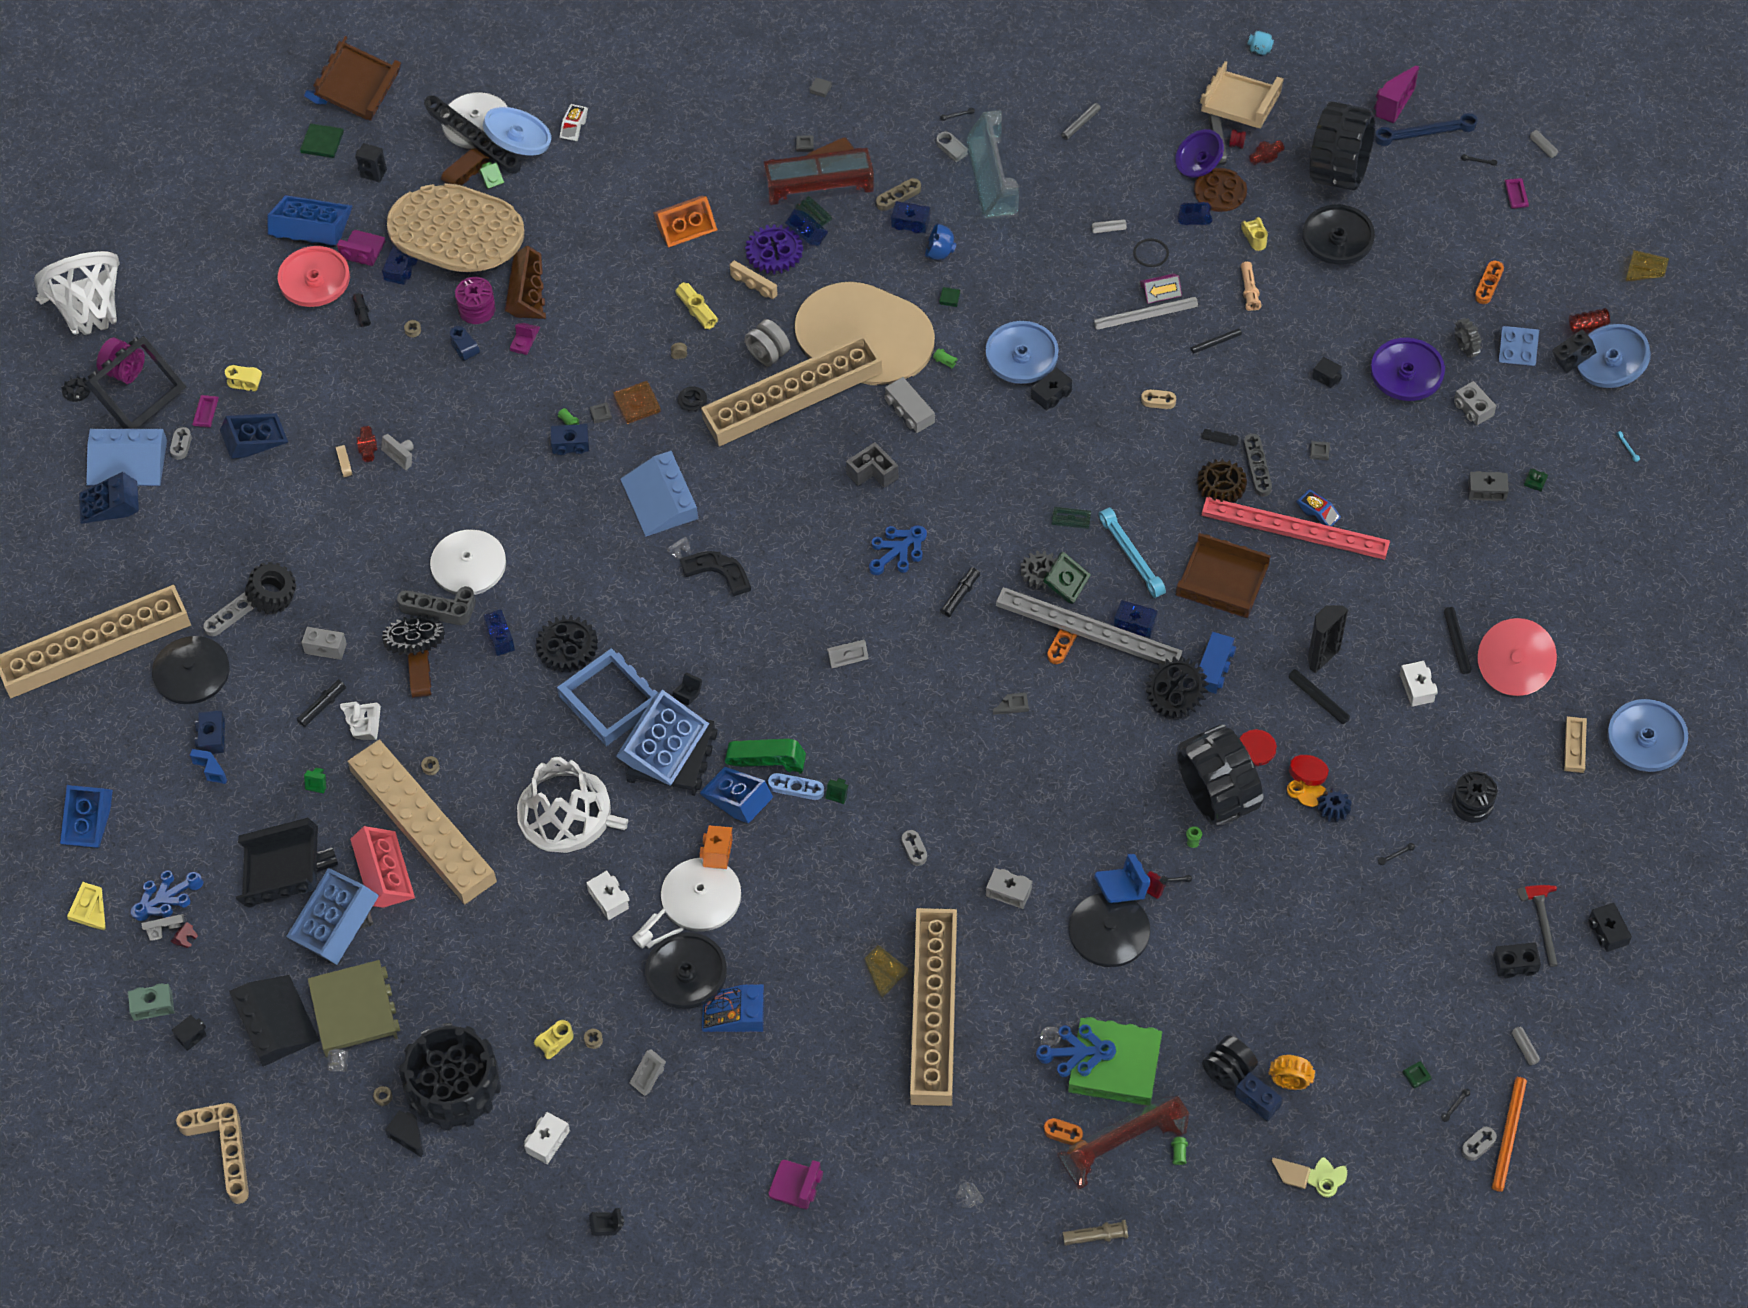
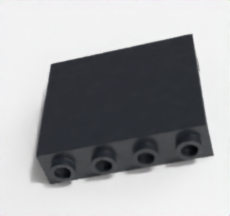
M704 719L709 725L671 785L631 768L629 765L626 771L627 782L635 784L636 779L659 783L692 790V795L695 796L696 791L700 790L702 786L701 775L706 773L708 763L706 759L712 754L713 746L711 742L717 738L718 729H715L714 721Z
M304 818L238 836V843L244 847L243 895L236 896V900L246 907H253L256 904L269 903L276 899L289 898L292 895L305 894L308 891L316 890L318 826L312 820Z

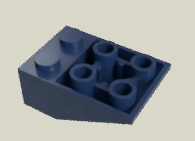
M121 472L80 492V523L124 518L139 512L137 481L126 473Z

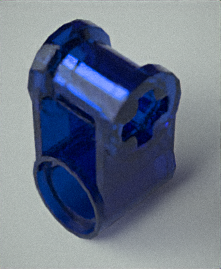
M1207 202L1181 204L1178 222L1182 225L1211 224L1213 221L1210 215L1211 205Z

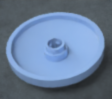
M510 107L494 108L485 115L483 129L487 136L500 147L521 155H539L548 149L551 142L550 131L544 123L533 115Z

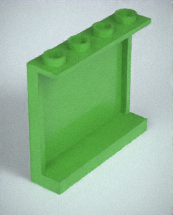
M1092 1017L1081 1018L1079 1028L1085 1024L1089 1025L1092 1033L1101 1041L1109 1040L1114 1043L1116 1054L1111 1060H1101L1088 1076H1081L1079 1074V1064H1077L1071 1070L1068 1092L1151 1106L1162 1031L1152 1027L1140 1028L1134 1024L1122 1025L1114 1021H1098ZM1078 1030L1077 1038L1087 1047L1094 1046L1088 1039L1082 1038ZM1084 1030L1082 1033L1086 1034L1089 1030ZM1094 1055L1086 1056L1081 1062H1088ZM1083 1067L1081 1071H1086L1088 1067Z

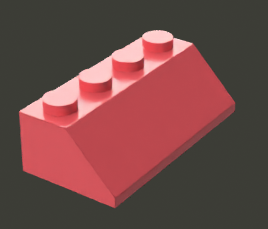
M367 826L361 828L350 840L363 885L379 895L373 906L384 908L414 899L415 896L396 832Z

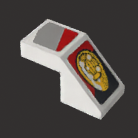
M570 105L562 122L560 138L578 141L581 124L584 125L586 121L587 107Z

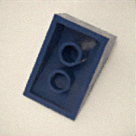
M277 413L226 416L220 428L231 458H245L288 443Z

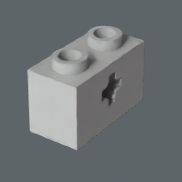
M312 627L306 628L301 642L305 654L342 660L347 645L344 633Z
M995 868L986 887V896L1024 909L1032 890V881L1025 876H1017L1005 869Z

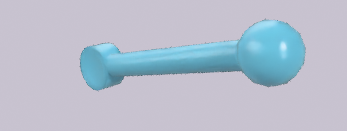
M1621 431L1617 432L1616 435L1633 456V461L1638 462L1640 457L1631 449L1624 439L1623 433Z

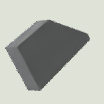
M1027 693L1007 694L1003 701L993 709V715L1029 712Z

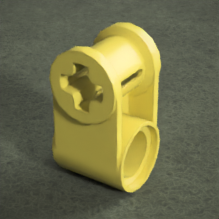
M1260 217L1255 218L1253 221L1241 222L1242 231L1251 247L1258 251L1265 249L1268 233Z
M228 366L225 370V376L228 378L227 385L234 389L257 391L262 372L253 367Z
M565 1020L556 1022L535 1039L534 1045L545 1053L547 1059H551L573 1040L574 1036L571 1025ZM563 1030L568 1031L564 1035H559V1033Z

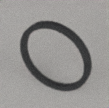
M1148 238L1139 241L1135 245L1133 255L1141 265L1157 267L1167 261L1169 249L1164 242ZM1146 241L1158 242L1165 247L1166 257L1158 264L1143 263L1136 255L1137 247Z

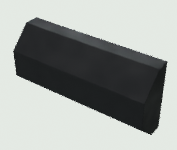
M1326 605L1315 615L1308 654L1309 668L1314 673L1318 672L1341 650L1348 609L1343 605Z

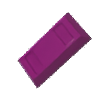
M1522 178L1506 179L1505 185L1511 208L1529 207Z
M200 396L193 426L211 427L219 397Z

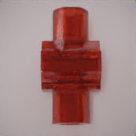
M1281 140L1272 144L1263 141L1256 147V152L1249 155L1250 162L1253 165L1262 161L1264 163L1273 162L1278 157V153L1285 149Z
M370 426L361 427L360 437H357L358 451L362 453V459L365 462L373 461L375 458L374 451L378 450L376 436L372 435V428Z

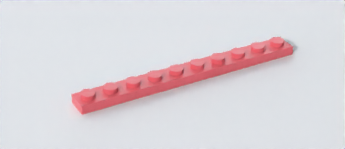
M1206 497L1202 510V516L1384 560L1386 559L1390 540L1227 501L1221 502L1219 499L1214 501L1210 497Z

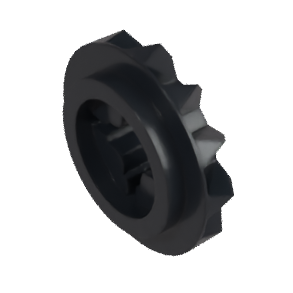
M77 376L74 379L70 377L68 382L64 381V386L61 387L64 398L72 402L87 398L91 390L85 384L87 382L86 378ZM78 384L79 388H77V390H75L74 393L73 388H75Z
M687 387L679 393L678 404L688 412L690 410L696 412L707 404V395L699 387ZM695 395L696 400H694L693 403H690L689 399H692V397H694Z

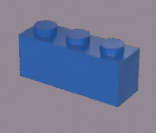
M1215 632L1211 634L1199 667L1203 668V673L1207 675V678L1204 680L1209 683L1204 688L1216 694L1218 688L1222 689L1225 681L1223 674L1229 671L1231 662L1228 660L1230 657H1234L1236 646H1234L1235 638Z

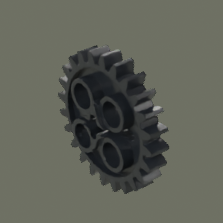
M411 615L409 619L403 617L402 621L397 619L396 623H390V627H385L386 630L383 631L382 639L384 647L387 648V651L392 650L393 654L398 652L399 655L406 653V656L410 653L416 655L417 652L423 654L424 650L431 651V647L437 648V644H441V640H444L445 631L443 623H440L439 619L435 620L434 617L428 619V615L421 618V615H418L417 618H414Z
M563 615L560 621L555 617L554 623L548 621L549 626L543 625V632L538 631L539 637L536 638L538 657H541L542 663L546 662L548 668L553 665L554 671L558 667L561 668V672H564L565 668H568V671L571 672L572 667L579 670L580 664L585 667V661L591 662V656L596 655L595 650L598 649L596 631L592 629L591 624L587 625V620L581 622L580 617L573 620L572 615H570L569 619H566Z
M1173 656L1172 662L1168 659H1165V665L1159 662V670L1153 668L1155 675H1149L1152 681L1146 682V684L1151 688L1147 689L1146 692L1150 694L1147 699L1153 701L1150 705L1156 707L1158 713L1162 712L1165 717L1169 714L1172 719L1177 714L1181 719L1182 713L1189 716V710L1196 712L1195 706H1202L1199 701L1206 700L1203 693H1208V690L1204 687L1209 685V683L1204 680L1207 678V675L1203 673L1202 667H1198L1199 664L1196 661L1192 663L1190 658L1185 661L1183 656L1178 661ZM1180 671L1179 675L1173 678L1174 673ZM1194 682V685L1187 689L1188 684ZM1167 686V690L1161 693V689ZM1182 697L1181 701L1175 704V700Z

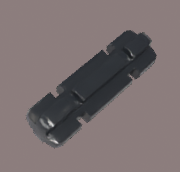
M1204 429L1202 435L1204 440L1212 439L1214 442L1229 443L1232 446H1237L1239 440L1237 435L1231 434L1229 436L1228 433L1212 432L1210 429Z

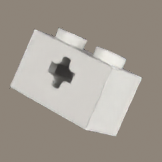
M1420 661L1402 665L1400 677L1411 706L1434 702L1435 695L1438 693L1437 687L1431 681V671L1429 667L1426 668L1425 662Z
M605 871L586 882L588 892L608 920L629 909L628 901L630 899L624 890L621 891L619 889V883L614 875L610 876Z
M547 1112L544 1117L539 1118L535 1131L527 1136L524 1142L526 1153L548 1164L570 1131L568 1123Z

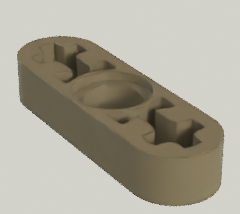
M912 178L882 193L876 198L877 208L881 211H887L919 194L921 182L918 179ZM902 193L903 196L898 198L894 194Z

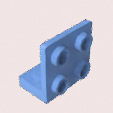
M1502 326L1500 328L1499 362L1535 366L1539 329Z

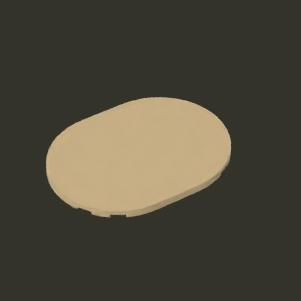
M432 184L420 187V190L412 193L410 191L394 203L387 217L388 235L392 243L400 251L422 261L459 272L487 270L506 262L519 250L524 239L523 220L512 205L499 198L455 184H445V186H434Z
M842 282L819 289L804 301L798 310L795 320L797 342L808 358H813L865 334L882 360L883 373L861 382L868 385H890L902 377L907 379L915 376L929 362L934 350L935 336L933 326L927 315L919 307L907 300L864 283Z

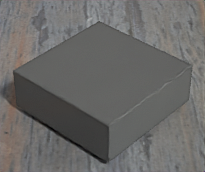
M816 77L809 89L810 93L826 98L832 87V82Z
M814 135L796 136V152L814 151Z
M607 402L590 407L594 424L612 419Z
M1312 441L1310 459L1329 461L1330 443Z

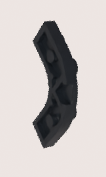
M706 551L680 558V564L685 577L708 571L718 572L728 581L733 596L751 591V585L743 567L733 557L729 558L721 555V552Z

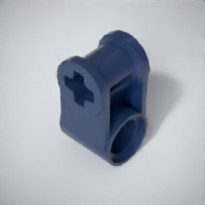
M455 326L450 330L451 345L459 357L463 358V361L480 353L477 343L463 327Z

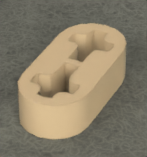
M1146 390L1142 393L1141 402L1146 407L1171 409L1176 404V396L1169 391Z
M345 445L336 447L343 477L353 475Z

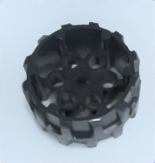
M1329 102L1324 107L1317 124L1311 149L1310 178L1313 182L1349 190H1357L1368 167L1374 142L1375 113L1373 111L1338 102Z
M1219 724L1181 742L1177 746L1176 758L1185 786L1195 805L1211 825L1221 827L1259 809L1264 801L1259 775L1248 751L1231 728Z
M444 1023L443 1027L432 1030L425 1029L413 1044L407 1045L404 1050L405 1062L400 1065L399 1074L408 1105L411 1109H415L418 1112L423 1123L427 1125L435 1123L441 1125L443 1130H451L453 1126L464 1124L467 1127L472 1126L475 1123V1119L484 1112L490 1113L493 1109L492 1100L495 1093L499 1094L501 1091L499 1068L490 1042L487 1039L481 1040L474 1028L470 1026L462 1028L452 1026L451 1023ZM471 1053L480 1058L482 1063L478 1064L476 1060L467 1059V1057ZM456 1056H461L459 1060H453ZM441 1061L439 1065H433L434 1062ZM424 1065L428 1066L429 1069L422 1071L420 1078L416 1079ZM471 1069H474V1070H475V1071H474L473 1073H471V1074H468V1073H467L468 1070H471ZM450 1074L455 1075V1076H454L453 1078H451V1079H447V1078H446V1077H447L448 1075H450ZM485 1074L481 1083L475 1088L472 1084L477 1083L481 1079V1075ZM430 1079H433V1080H434L433 1083H430V1084H427V1083H426V1082H427L428 1080H430ZM462 1088H468L466 1092H460ZM423 1089L425 1093L434 1095L428 1099L422 1096L419 1090ZM442 1093H448L445 1097H439Z

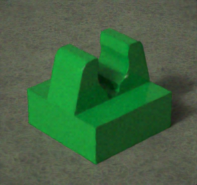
M315 768L313 771H306L304 775L305 790L324 794L326 790V774H322L324 769Z

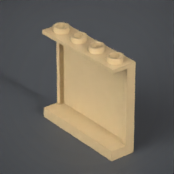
M1224 62L1222 67L1218 68L1216 76H1213L1211 85L1207 86L1206 93L1202 94L1200 100L1202 104L1201 111L1261 129L1281 93L1284 79L1277 77L1273 85L1227 72V62Z

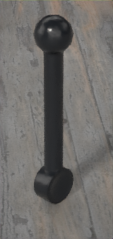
M969 108L967 111L949 115L942 114L940 119L945 121L947 118L974 114L975 109Z
M1466 154L1461 156L1463 161H1476L1491 164L1492 166H1496L1498 163L1495 159L1489 161L1468 157Z
M1409 843L1407 847L1391 854L1386 858L1380 857L1378 859V863L1380 865H1385L1386 861L1391 860L1392 858L1408 850H1414L1415 845L1413 843Z
M1186 875L1185 877L1175 878L1162 876L1160 882L1164 885L1167 882L1175 881L1191 882L1192 876Z
M1464 1089L1462 1096L1452 1108L1442 1115L1441 1119L1444 1122H1448L1450 1115L1464 1098L1470 1096L1471 1092L1469 1089Z

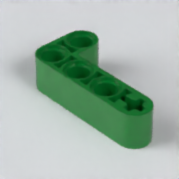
M794 739L731 741L728 743L725 763L740 767L783 765L787 772L795 771L801 774L804 769L806 753L799 742Z

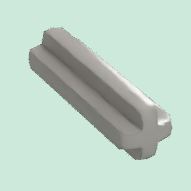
M1538 130L1531 133L1530 138L1550 158L1557 155L1558 150Z
M1126 220L1092 223V232L1101 233L1125 230L1127 227Z
M1517 1027L1513 1029L1512 1035L1529 1065L1537 1064L1540 1058L1523 1028Z

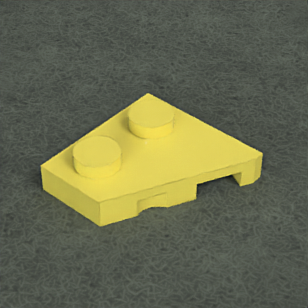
M82 882L68 913V920L105 930L102 888Z

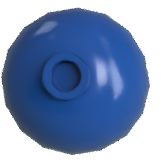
M938 223L934 226L928 239L930 241V250L926 248L925 257L941 260L945 259L949 253L955 251L954 235L948 227Z

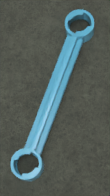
M1110 507L1100 511L1098 516L1105 529L1110 530L1146 582L1147 589L1153 598L1165 594L1166 589L1160 577H1155L1118 524L1114 511Z

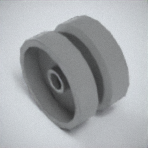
M764 319L757 325L756 329H752L744 337L745 344L750 353L765 366H771L779 357H782L790 350V343L785 333L777 324L768 319Z

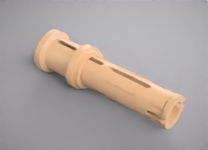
M1243 262L1240 267L1245 286L1243 296L1246 299L1245 307L1248 311L1259 310L1262 304L1258 298L1259 290L1255 286L1252 263Z

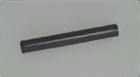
M1238 328L1192 346L1190 349L1194 354L1242 335V332Z

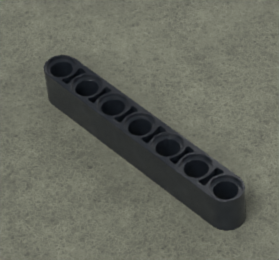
M430 95L425 98L424 106L433 118L471 146L480 150L507 172L515 174L521 170V163L514 153L494 143L483 130L438 97ZM437 104L434 108H430L431 105ZM445 114H450L448 117L443 118ZM459 123H463L462 126L456 127ZM471 133H476L473 137H469ZM489 142L487 146H482L484 143ZM498 152H502L500 156H495ZM515 162L514 165L508 166L509 163Z

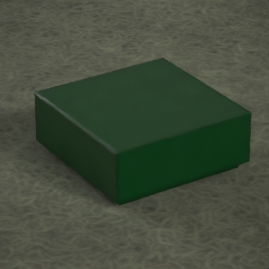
M943 287L940 305L957 307L960 290Z
M1421 1061L1403 1070V1074L1414 1089L1432 1079Z

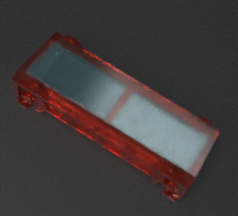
M868 148L764 161V174L770 205L779 204L778 201L782 197L787 199V194L856 185V190H860V187H862L865 193L874 192V171Z
M1166 1096L1058 1152L1057 1156L1079 1190L1088 1185L1086 1177L1092 1171L1090 1166L1094 1163L1095 1158L1157 1125L1163 1134L1165 1132H1173L1179 1137L1187 1133L1190 1113L1179 1096Z

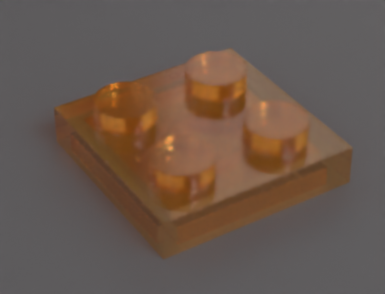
M648 381L613 392L627 424L661 412V407Z

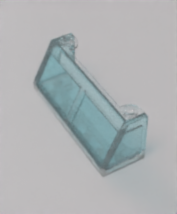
M1001 110L983 112L966 136V144L969 149L968 153L983 221L1018 217V184L1012 178H1004L997 143H1002Z

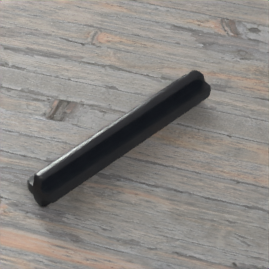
M1447 607L1445 608L1444 615L1460 672L1462 674L1471 673V665L1455 608Z
M1294 669L1290 672L1289 679L1341 724L1349 721L1350 715L1298 670Z

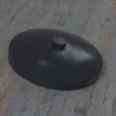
M1341 204L1327 205L1315 210L1308 216L1303 228V241L1308 251L1321 261L1337 265L1354 263L1364 258L1372 249L1375 238V230L1371 220L1360 210Z
M188 636L171 642L160 651L153 664L152 677L157 690L166 699L179 704H195L213 697L222 689L229 676L230 664L225 650L217 642L202 636Z
M1099 893L1086 898L1076 907L1071 916L1069 934L1074 948L1084 959L1098 966L1118 967L1134 961L1143 953L1149 942L1150 923L1146 912L1135 900L1109 903L1104 894Z
M684 932L663 939L652 949L647 958L645 974L650 991L659 1001L670 1007L690 1009L702 1006L718 995L726 980L727 965L721 948L712 939L698 933Z

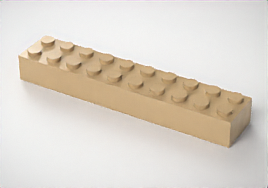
M864 334L701 407L703 420L720 447L883 373L882 360Z
M171 585L0 654V676L11 699L191 626V623L175 586Z
M380 739L347 761L351 773L464 905L497 882L492 868Z
M916 908L911 1105L952 1106L957 909Z

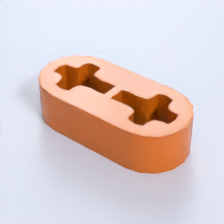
M1054 1118L1049 1119L1045 1123L1044 1132L1048 1138L1073 1146L1081 1143L1083 1132L1079 1126ZM1056 1125L1057 1130L1054 1133L1050 1132L1049 1127ZM1073 1131L1077 1132L1078 1137H1074V1139H1071L1070 1134H1072Z

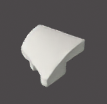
M357 702L340 704L354 738L377 740L381 708L378 703L359 705Z

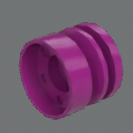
M471 277L457 285L455 297L462 320L470 324H483L494 316L496 311L492 286L487 280Z
M115 337L108 339L98 353L96 365L98 371L102 369L101 365L108 359L112 361L116 358V352L121 348L126 350L130 345ZM137 348L105 375L114 377L126 384L132 383L143 368L145 360L144 351Z

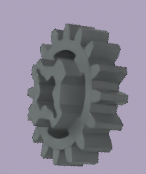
M1469 318L1458 320L1455 323L1456 327L1454 329L1456 330L1455 338L1459 349L1463 350L1464 354L1470 358L1479 355L1482 347L1480 345L1481 338L1478 328L1475 325L1473 326V322L1469 321Z
M1037 550L1036 555L1029 553V558L1024 557L1023 563H1021V576H1023L1024 582L1029 581L1030 587L1034 584L1036 589L1039 586L1046 589L1047 584L1043 580L1051 568L1050 565L1052 566L1056 558L1053 559V553L1046 555L1044 550L1043 554H1040Z

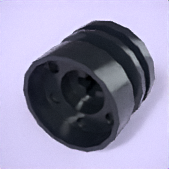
M1478 771L1462 775L1457 781L1452 799V808L1455 814L1462 820L1470 823L1486 820L1492 814L1498 792L1494 780L1486 773Z
M1226 1035L1216 1045V1050H1212L1209 1056L1203 1059L1202 1066L1207 1075L1222 1088L1234 1091L1244 1079V1076H1247L1258 1066V1061L1245 1043L1238 1038Z

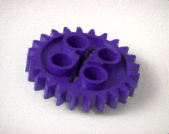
M773 224L772 228L766 225V229L759 227V232L753 231L754 236L749 235V240L746 241V258L749 259V264H753L754 269L759 267V272L765 269L766 274L772 271L773 275H775L776 271L779 270L782 274V269L789 271V266L795 268V263H799V258H802V240L799 239V234L795 235V230L789 232V227L783 229L782 225H780L779 228H776L775 224ZM770 238L773 239L775 251H777L778 260H776L774 248L773 246H771Z

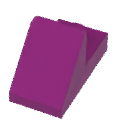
M523 322L515 325L516 336L510 346V351L527 355L540 327Z

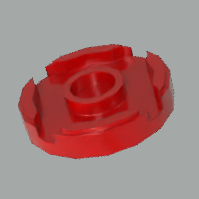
M1258 729L1249 730L1240 737L1255 766L1266 765L1275 757L1277 748L1275 739L1266 731Z
M1299 755L1291 760L1289 772L1298 782L1303 781L1306 782L1305 785L1318 786L1325 782L1329 769L1321 759L1315 756Z

